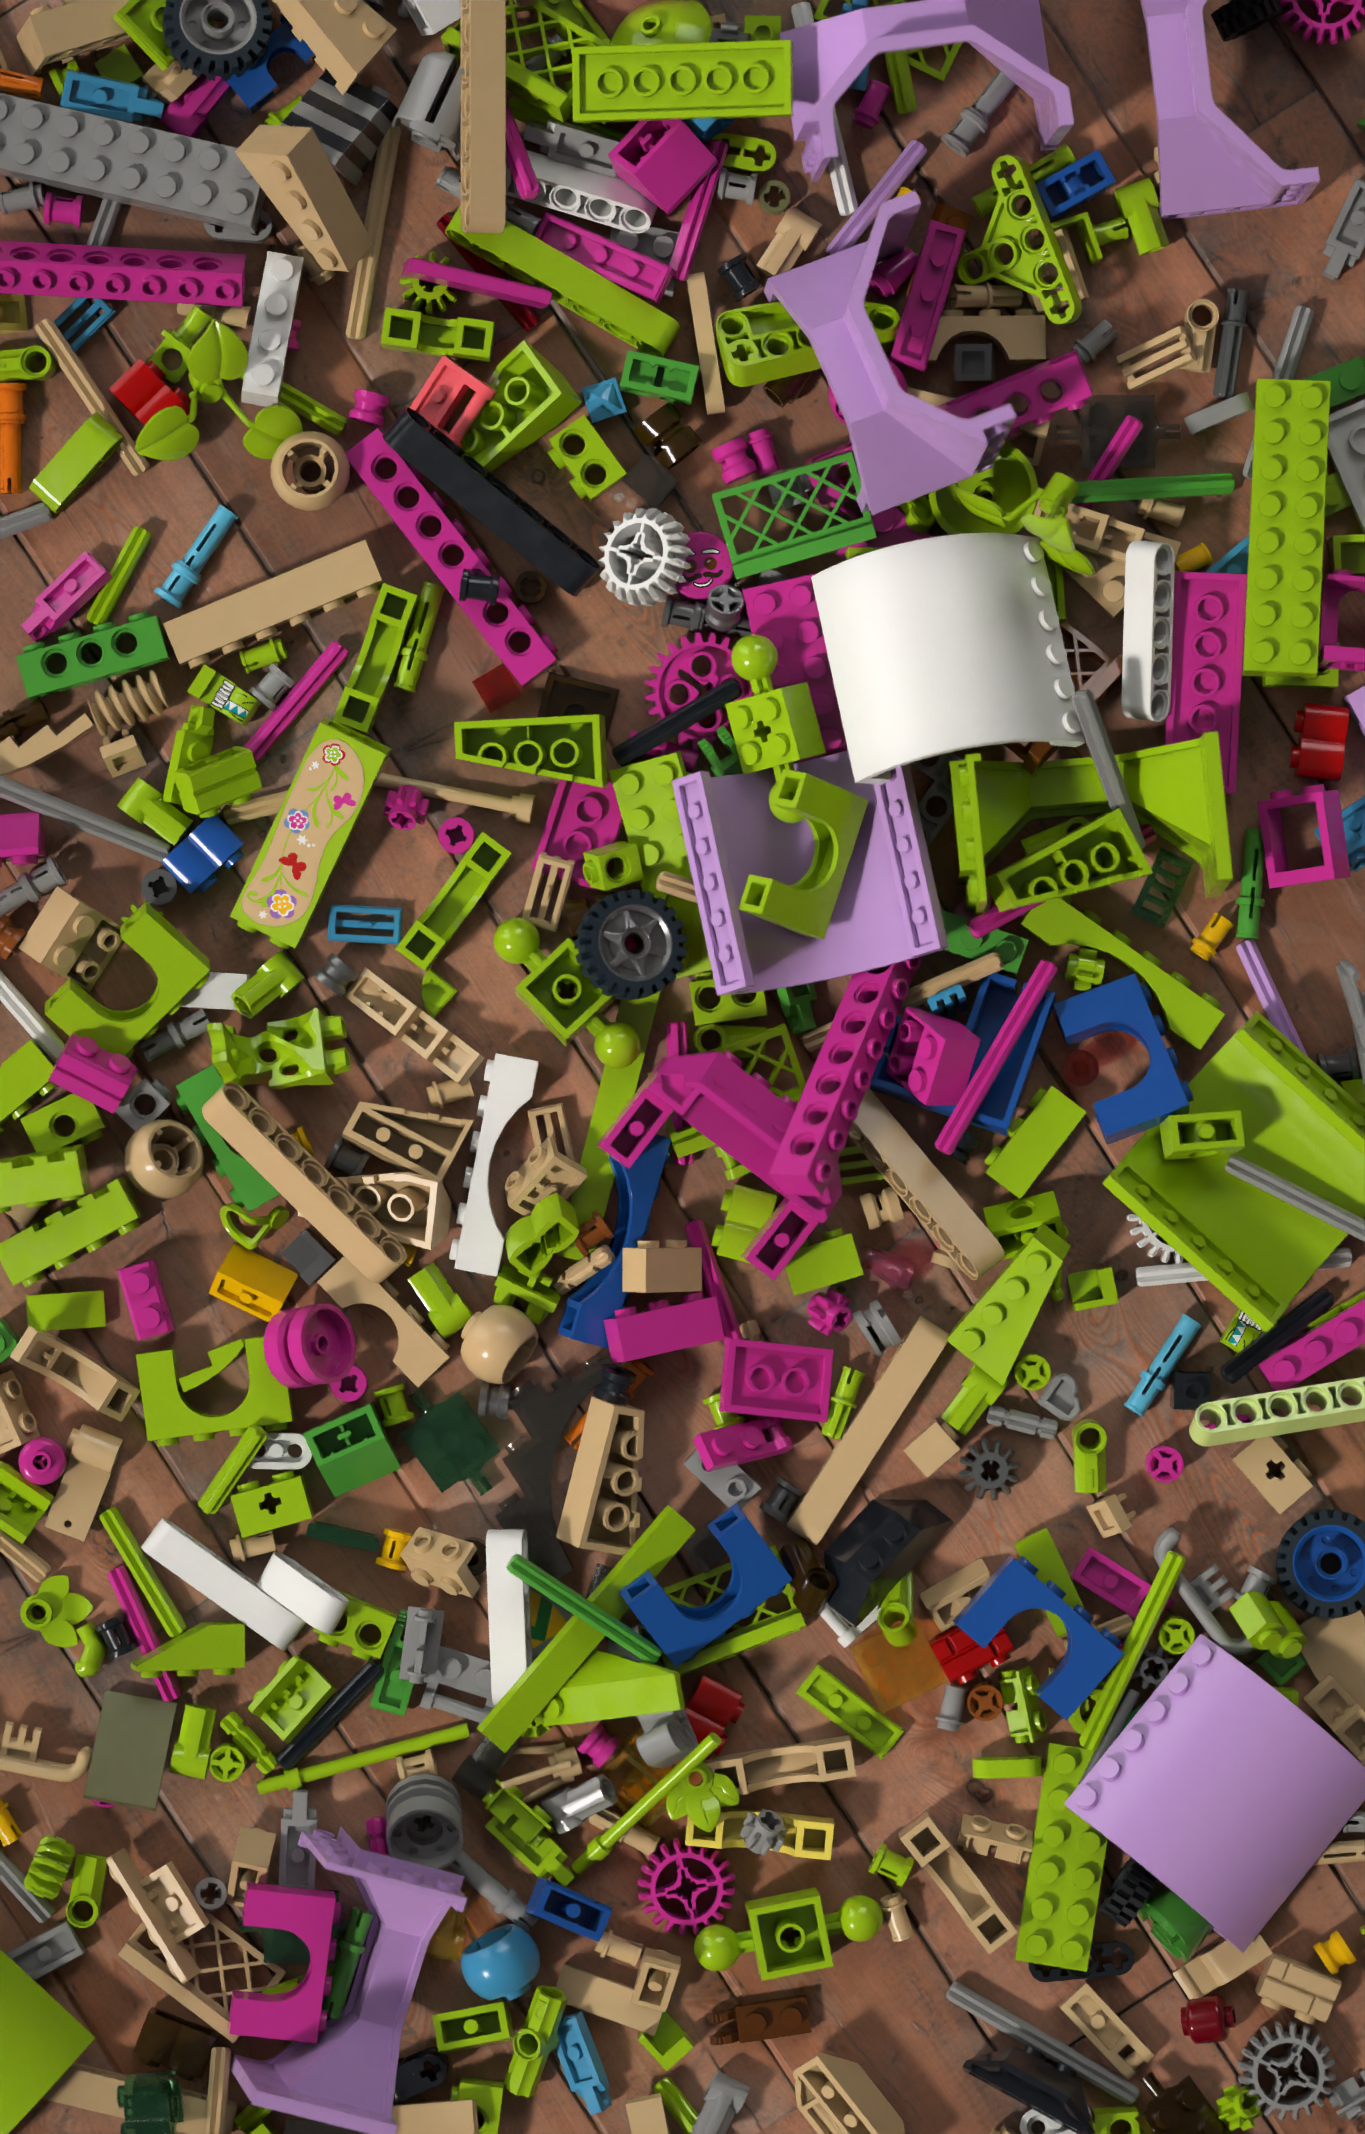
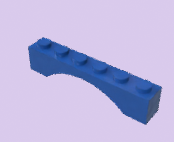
M655 1134L629 1169L609 1155L608 1159L615 1174L618 1193L617 1219L614 1229L615 1237L612 1238L609 1245L615 1255V1260L591 1276L580 1289L567 1298L558 1334L573 1340L609 1349L603 1320L614 1318V1310L622 1309L627 1303L630 1292H622V1248L637 1247V1240H642L643 1236L648 1232L651 1207L660 1192L659 1180L662 1169L670 1158V1138Z

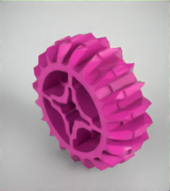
M1297 0L1278 1L1282 10L1288 9V12L1284 13L1280 18L1281 22L1287 23L1290 20L1295 22L1289 32L1295 34L1299 28L1305 31L1301 38L1303 42H1307L1311 34L1316 35V46L1322 45L1324 35L1328 36L1330 45L1337 44V33L1345 41L1351 38L1349 27L1359 32L1363 25L1358 18L1365 20V8L1362 7L1365 6V0H1329L1324 10L1322 0H1301L1302 3H1307L1313 7L1316 21L1311 20L1301 11ZM1345 4L1353 5L1350 14L1344 19L1327 24L1330 9L1343 7Z
M679 1837L673 1839L675 1850L670 1851L668 1845L663 1842L660 1844V1849L663 1853L662 1857L655 1852L649 1855V1859L655 1864L654 1867L649 1864H642L641 1871L650 1875V1878H638V1885L647 1887L649 1890L640 1892L638 1897L642 1901L651 1899V1902L645 1905L643 1911L645 1914H649L657 1910L658 1913L652 1920L653 1924L658 1925L664 1918L668 1921L665 1924V1932L667 1933L672 1931L674 1923L679 1924V1936H685L686 1925H692L693 1934L696 1936L700 1932L698 1923L703 1922L705 1927L713 1925L710 1919L712 1915L719 1921L725 1919V1915L718 1908L721 1906L725 1909H731L732 1902L724 1898V1895H735L736 1888L725 1885V1883L735 1880V1874L733 1872L722 1873L723 1870L730 1866V1862L728 1859H723L718 1863L715 1861L721 1854L720 1849L715 1848L710 1854H707V1847L695 1849L694 1846H688L687 1848H681V1841ZM686 1858L703 1862L712 1870L714 1875L707 1876L706 1874L697 1875L693 1873L688 1866ZM672 1861H676L677 1876L674 1880L665 1883L664 1886L656 1887L658 1876L663 1868ZM682 1869L685 1871L686 1878L690 1879V1883L693 1881L696 1883L692 1887L691 1903L688 1901L687 1894H683V1890L679 1892L677 1889L682 1883ZM717 1886L712 1902L705 1909L698 1912L696 1905L697 1896L701 1892L709 1890V1887ZM660 1898H677L681 1900L687 1914L673 1912L661 1902Z

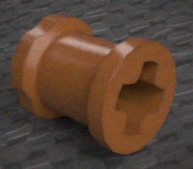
M597 1210L592 1213V1218L579 1226L580 1231L574 1241L584 1257L589 1254V1249L604 1239L615 1237Z

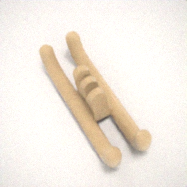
M6 1722L0 1750V1770L58 1782H72L79 1779L89 1769L93 1752L91 1747H83L78 1752L76 1761L72 1764L39 1759L37 1757L43 1728L35 1727L31 1741L26 1740L29 1725L21 1724L18 1738L12 1737L14 1722Z

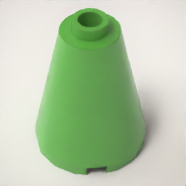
M1169 1888L1145 1900L1142 1908L1138 1910V1914L1143 1922L1148 1918L1151 1920L1153 1929L1150 1932L1159 1943L1176 1959L1182 1956L1184 1963L1192 1958L1213 1928L1207 1920Z

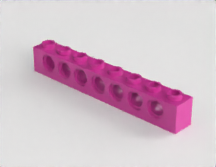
M0 240V293L242 307L246 292L247 254Z
M1076 349L936 407L959 418L971 419L974 418L973 415L978 410L986 409L992 411L1007 405L1008 400L1012 396H1023L1028 402V407L1024 411L1015 412L1017 417L1007 435L1009 437L1018 433L1021 430L1019 426L1033 420L1034 425H1038L1054 418V411L1067 407L1068 411H1072L1089 403L1087 398L1093 396V388ZM1050 381L1057 382L1062 387V393L1056 398L1046 397L1041 390L1045 383ZM851 441L806 459L805 465L852 451L855 460ZM847 461L832 465L825 479L844 489L848 480L840 476L838 469L848 464ZM825 468L812 472L822 476ZM808 475L813 489H815L818 480ZM853 482L848 490L851 493L856 492ZM822 483L816 496L821 506L830 503L831 507H834L841 492ZM845 495L840 505L850 501L852 498Z
M379 428L348 450L346 455L349 464L521 687H526L557 663V659L553 654L558 649L545 633L541 637L537 635L531 627L536 621L526 607L522 604L517 608L510 600L509 596L514 592L501 575L496 604L504 605L509 612L507 619L503 623L495 624L488 619V611L492 607L489 605V602L468 598L465 602L459 601L464 568L470 569V572L473 574L492 576L487 570L491 562L479 547L474 550L470 548L464 540L469 534L457 518L450 522L442 511L447 507L442 498L434 489L429 493L419 482L425 478L424 475L409 462L406 464L399 454L384 441L383 434ZM386 460L392 461L397 465L396 474L390 479H382L377 475L378 465ZM407 489L415 490L419 494V501L412 508H405L399 504L400 494ZM435 518L441 522L442 528L438 535L427 537L421 532L422 523L426 519ZM450 547H458L464 552L462 562L456 566L447 565L443 560L445 551ZM518 633H524L531 639L529 649L522 653L515 652L510 647L511 638Z
M921 957L852 975L769 1171L770 1176L784 1194L823 1196L825 1188L832 1178L833 1169L840 1152L845 1146L852 1123L858 1115V1109L864 1094L870 1086L874 1070L883 1055L884 1046L889 1034L895 1026L896 1017L901 1005L908 995L911 981L920 966Z

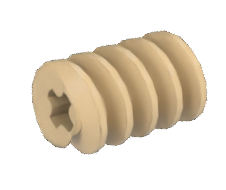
M154 670L149 671L148 683L140 675H136V687L134 688L126 680H122V692L118 693L111 684L108 685V697L105 698L97 689L94 690V702L91 703L87 698L94 722L102 736L108 734V724L115 731H120L122 727L121 719H124L129 726H134L135 714L143 721H148L149 709L158 717L162 716L163 704L169 709L162 685Z

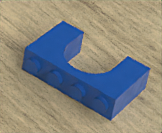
M1135 973L1053 1004V1014L1066 1046L1101 1033L1118 1031L1138 1039L1144 1045L1150 1057V1067L1140 1083L1129 1090L1093 1103L1094 1115L1107 1145L1159 1126L1170 1115L1189 1114L1188 1102L1193 1101L1186 1080L1180 1082L1175 1069L1180 1066L1173 1048L1166 1049L1161 1036L1166 1035L1162 1020L1158 1014L1152 1016L1148 1003L1152 1002L1149 989L1145 982H1138Z
M734 1504L707 1525L729 1555L732 1564V1575L729 1585L724 1593L715 1601L701 1607L681 1606L669 1598L649 1570L619 1591L625 1602L675 1668L682 1663L692 1660L700 1649L711 1641L720 1639L725 1635L729 1627L740 1619L752 1615L757 1606L769 1597L781 1593L786 1584L793 1580L737 1504Z
M1009 1555L955 1617L953 1622L984 1649L1002 1627L1021 1611L1039 1608L1059 1616L1067 1631V1650L1060 1664L1035 1693L1067 1721L1124 1655L1117 1648L1121 1641L1106 1628L1099 1632L1089 1624L1094 1617L1078 1603L1073 1609L1062 1600L1066 1593L1051 1580L1044 1584L1034 1576L1039 1569L1024 1556L1017 1561L1013 1556Z

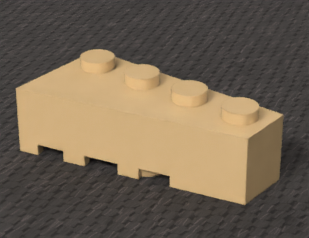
M259 125L235 151V154L323 270L349 272L373 245L368 232L312 127Z

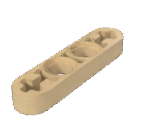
M704 272L692 273L688 276L687 287L707 415L725 412L705 274Z

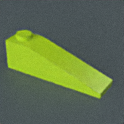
M525 340L495 368L492 374L495 378L490 386L497 393L492 401L488 400L462 440L464 443L462 449L489 472L558 426L582 403V400L564 375Z
M596 1647L542 1710L544 1726L576 1724L685 1709L679 1672L647 1662H635L624 1658L622 1654L616 1652L607 1653L597 1650Z

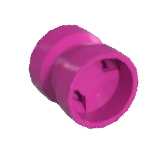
M744 437L731 440L711 451L714 461L722 464L723 471L721 476L725 485L742 480L758 471L754 460L745 454L748 446Z

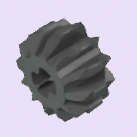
M986 1438L981 1439L983 1451L978 1452L976 1447L970 1444L968 1450L975 1457L973 1459L966 1456L960 1457V1462L970 1466V1469L959 1471V1477H973L964 1486L967 1491L980 1485L976 1493L978 1499H983L986 1489H990L991 1499L993 1501L997 1500L998 1493L996 1488L1001 1487L1007 1495L1011 1493L1009 1486L1004 1483L1006 1479L1014 1483L1019 1481V1477L1009 1473V1470L1020 1468V1462H1006L1015 1453L1012 1448L1006 1449L1001 1455L999 1454L1003 1444L1001 1440L997 1439L993 1450H989L988 1440ZM987 1460L990 1464H992L993 1460L998 1463L995 1468L998 1474L992 1479L989 1475L986 1478L980 1475L984 1471L981 1465Z

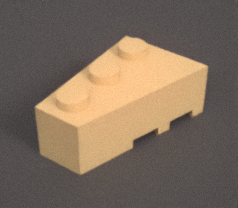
M65 0L64 5L52 9L51 5H44L32 10L16 36L30 75L37 76L42 74L41 69L46 64L62 60L63 65H66L69 61L74 60L73 56L91 50H95L97 53L132 39L112 18L129 0Z
M359 1101L342 1133V1139L403 1172H411L439 1179L443 1182L474 1121Z

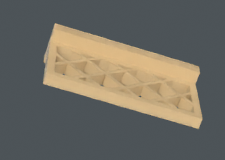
M204 1912L214 1927L215 1941L194 1944L192 1934L189 1936L190 1944L185 1946L187 1949H190L191 1956L196 1962L194 1948L216 1945L219 1967L200 1969V1973L219 1971L222 1992L206 1995L199 1989L198 1974L194 1976L195 1985L189 1981L182 1984L179 1978L170 1972L167 1966V1959L165 1963L154 1955L162 1953L161 1949L148 1950L137 1942L145 1929H147L142 1921L117 1955L232 2043L240 2035L229 2034L228 2022L230 2012L228 2011L227 1996L232 1995V1991L226 1992L223 1970L245 1967L247 1989L236 1991L246 1992L262 1991L276 1985L286 1974L285 1970L210 1913ZM218 1929L231 1939L219 1940ZM236 1942L242 1947L244 1963L223 1966L220 1944ZM247 1951L259 1961L248 1962ZM265 1964L276 1973L267 1986L251 1987L249 1966ZM223 1997L224 2007L212 1998Z

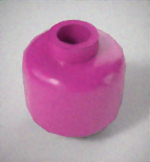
M42 1436L34 1438L24 1445L19 1454L18 1463L21 1473L27 1480L33 1484L45 1485L54 1482L63 1475L67 1469L68 1456L61 1442L52 1437ZM38 1455H43L41 1459H35ZM46 1459H47V1461H48L47 1466H46L45 1463H44V1461H45Z

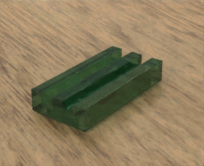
M317 1520L310 1521L306 1533L307 1537L372 1552H378L382 1539L378 1534Z

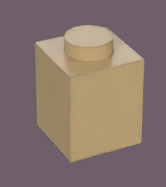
M934 1419L902 1449L928 1478L960 1450L959 1446L955 1443L960 1437L946 1421L940 1426Z

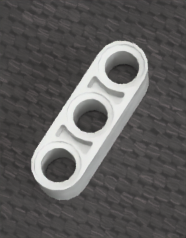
M273 1552L256 1584L261 1590L306 1623L328 1634L334 1632L349 1603V1600L308 1569L290 1557L278 1552Z

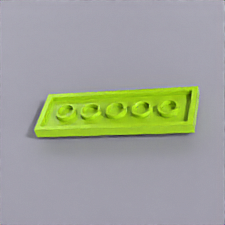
M791 40L572 47L573 122L793 116V42Z
M678 751L609 770L628 841L637 844L644 875V879L640 880L642 891L651 892L654 894L653 897H661L667 901L665 905L668 908H674L677 912L674 915L677 920L681 919L684 925L681 928V932L686 934L687 942L684 943V948L687 949L686 957L681 961L684 963L683 967L676 974L677 977L675 979L712 970L698 903L658 891L655 887L657 877L663 871L693 880L672 785L673 780L687 776L681 752Z
M1048 1742L1033 1834V1846L1030 1853L1014 1960L1087 1972L1108 1838L1064 1805L1066 1800L1079 1786L1078 1783L1095 1752L1087 1748Z

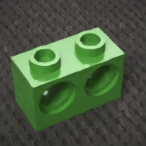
M628 350L620 382V391L691 407L699 375V366Z

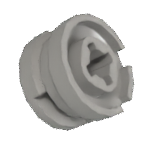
M877 1299L869 1304L867 1310H858L852 1314L877 1357L885 1354L886 1348L891 1345L897 1347L903 1343ZM869 1326L875 1334L874 1338H872L867 1329Z

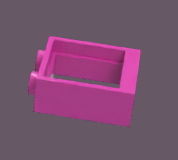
M1324 784L1302 787V795L1292 796V790L1276 791L1270 793L1271 800L1257 802L1269 888L1351 877L1339 790L1325 791ZM1316 802L1324 865L1288 871L1280 808Z

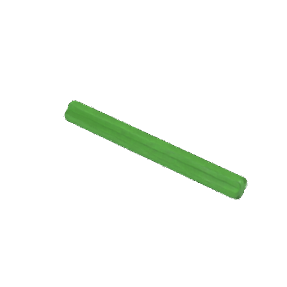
M1225 472L1075 481L1080 489L1070 504L1225 495L1233 493L1235 480L1231 473Z
M515 1554L508 1562L506 1568L510 1573L643 1661L655 1664L660 1658L662 1649L520 1554Z

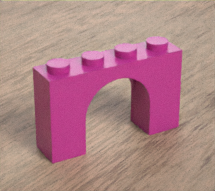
M252 1882L246 1883L242 1914L243 1925L281 1929L294 1933L308 1947L310 1964L303 1980L287 1992L265 1994L233 1990L228 2022L229 2034L317 2043L318 2032L325 2033L327 2011L321 2010L323 1996H330L332 1975L326 1974L328 1960L334 1961L336 1953V1939L331 1938L332 1924L339 1925L341 1903L335 1902L334 1891Z

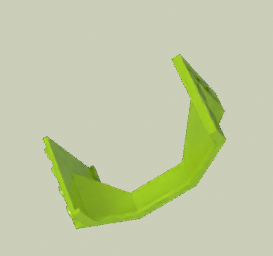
M1218 731L1203 733L1200 738L1115 755L1138 822L1142 825L1150 824L1158 836L1197 861L1203 871L1205 898L1220 897L1232 881L1233 874ZM981 753L966 754L964 760L949 761L960 873L956 885L967 884L966 889H964L966 911L973 910V917L975 918L988 910L985 870L1027 823L1039 819L1104 814L1111 811L1092 757L1046 761L1033 776L1021 767L1023 762L982 761Z

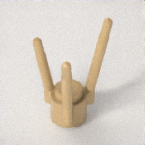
M562 1742L547 1746L510 1748L509 1752L512 1755L554 1753V1756L548 1757L550 1766L503 1781L501 1788L505 1789L553 1774V1778L557 1779L527 1794L522 1799L527 1804L563 1784L575 1781L574 1776L583 1774L575 1746L566 1748L565 1743Z

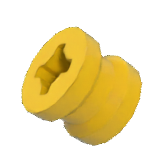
M1337 1930L1331 1933L1330 1939L1324 1943L1317 1942L1313 1945V1948L1332 1976L1337 1974L1339 1967L1345 1963L1352 1964L1357 1961Z

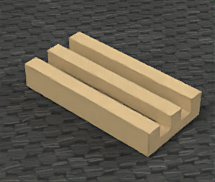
M1178 326L1116 356L1118 363L1122 364L1123 369L1121 371L1123 376L1127 377L1128 383L1126 384L1128 389L1132 391L1196 361L1185 328L1182 326ZM1179 338V342L1131 364V361ZM1184 350L1185 355L1138 378L1136 377V372Z
M540 851L523 911V919L530 921L536 927L556 932L575 861L570 859L568 861L563 860L559 856H549L547 853ZM544 864L551 865L539 913L537 918L530 915ZM558 868L565 869L553 916L551 922L544 919Z
M563 1103L527 1110L535 1147L542 1144L536 1116L543 1114L547 1136L556 1143L550 1113L557 1112L566 1157L575 1161Z

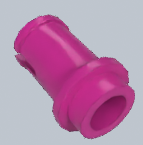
M870 80L859 107L853 110L855 114L853 121L867 129H873L875 124H879L881 120L878 116L888 94L891 92V88L877 80Z
M767 427L747 434L749 441L746 444L752 447L759 475L762 476L781 470L782 466L779 463L771 439L775 437L774 433L770 434Z

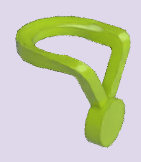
M228 1203L220 1209V1218L228 1234L242 1246L252 1250L259 1245L271 1228L277 1230L285 1225L289 1218V1211L280 1205L272 1209L268 1216L251 1217L240 1206ZM230 1211L239 1215L249 1224L263 1226L255 1237L251 1239L234 1226L230 1218Z

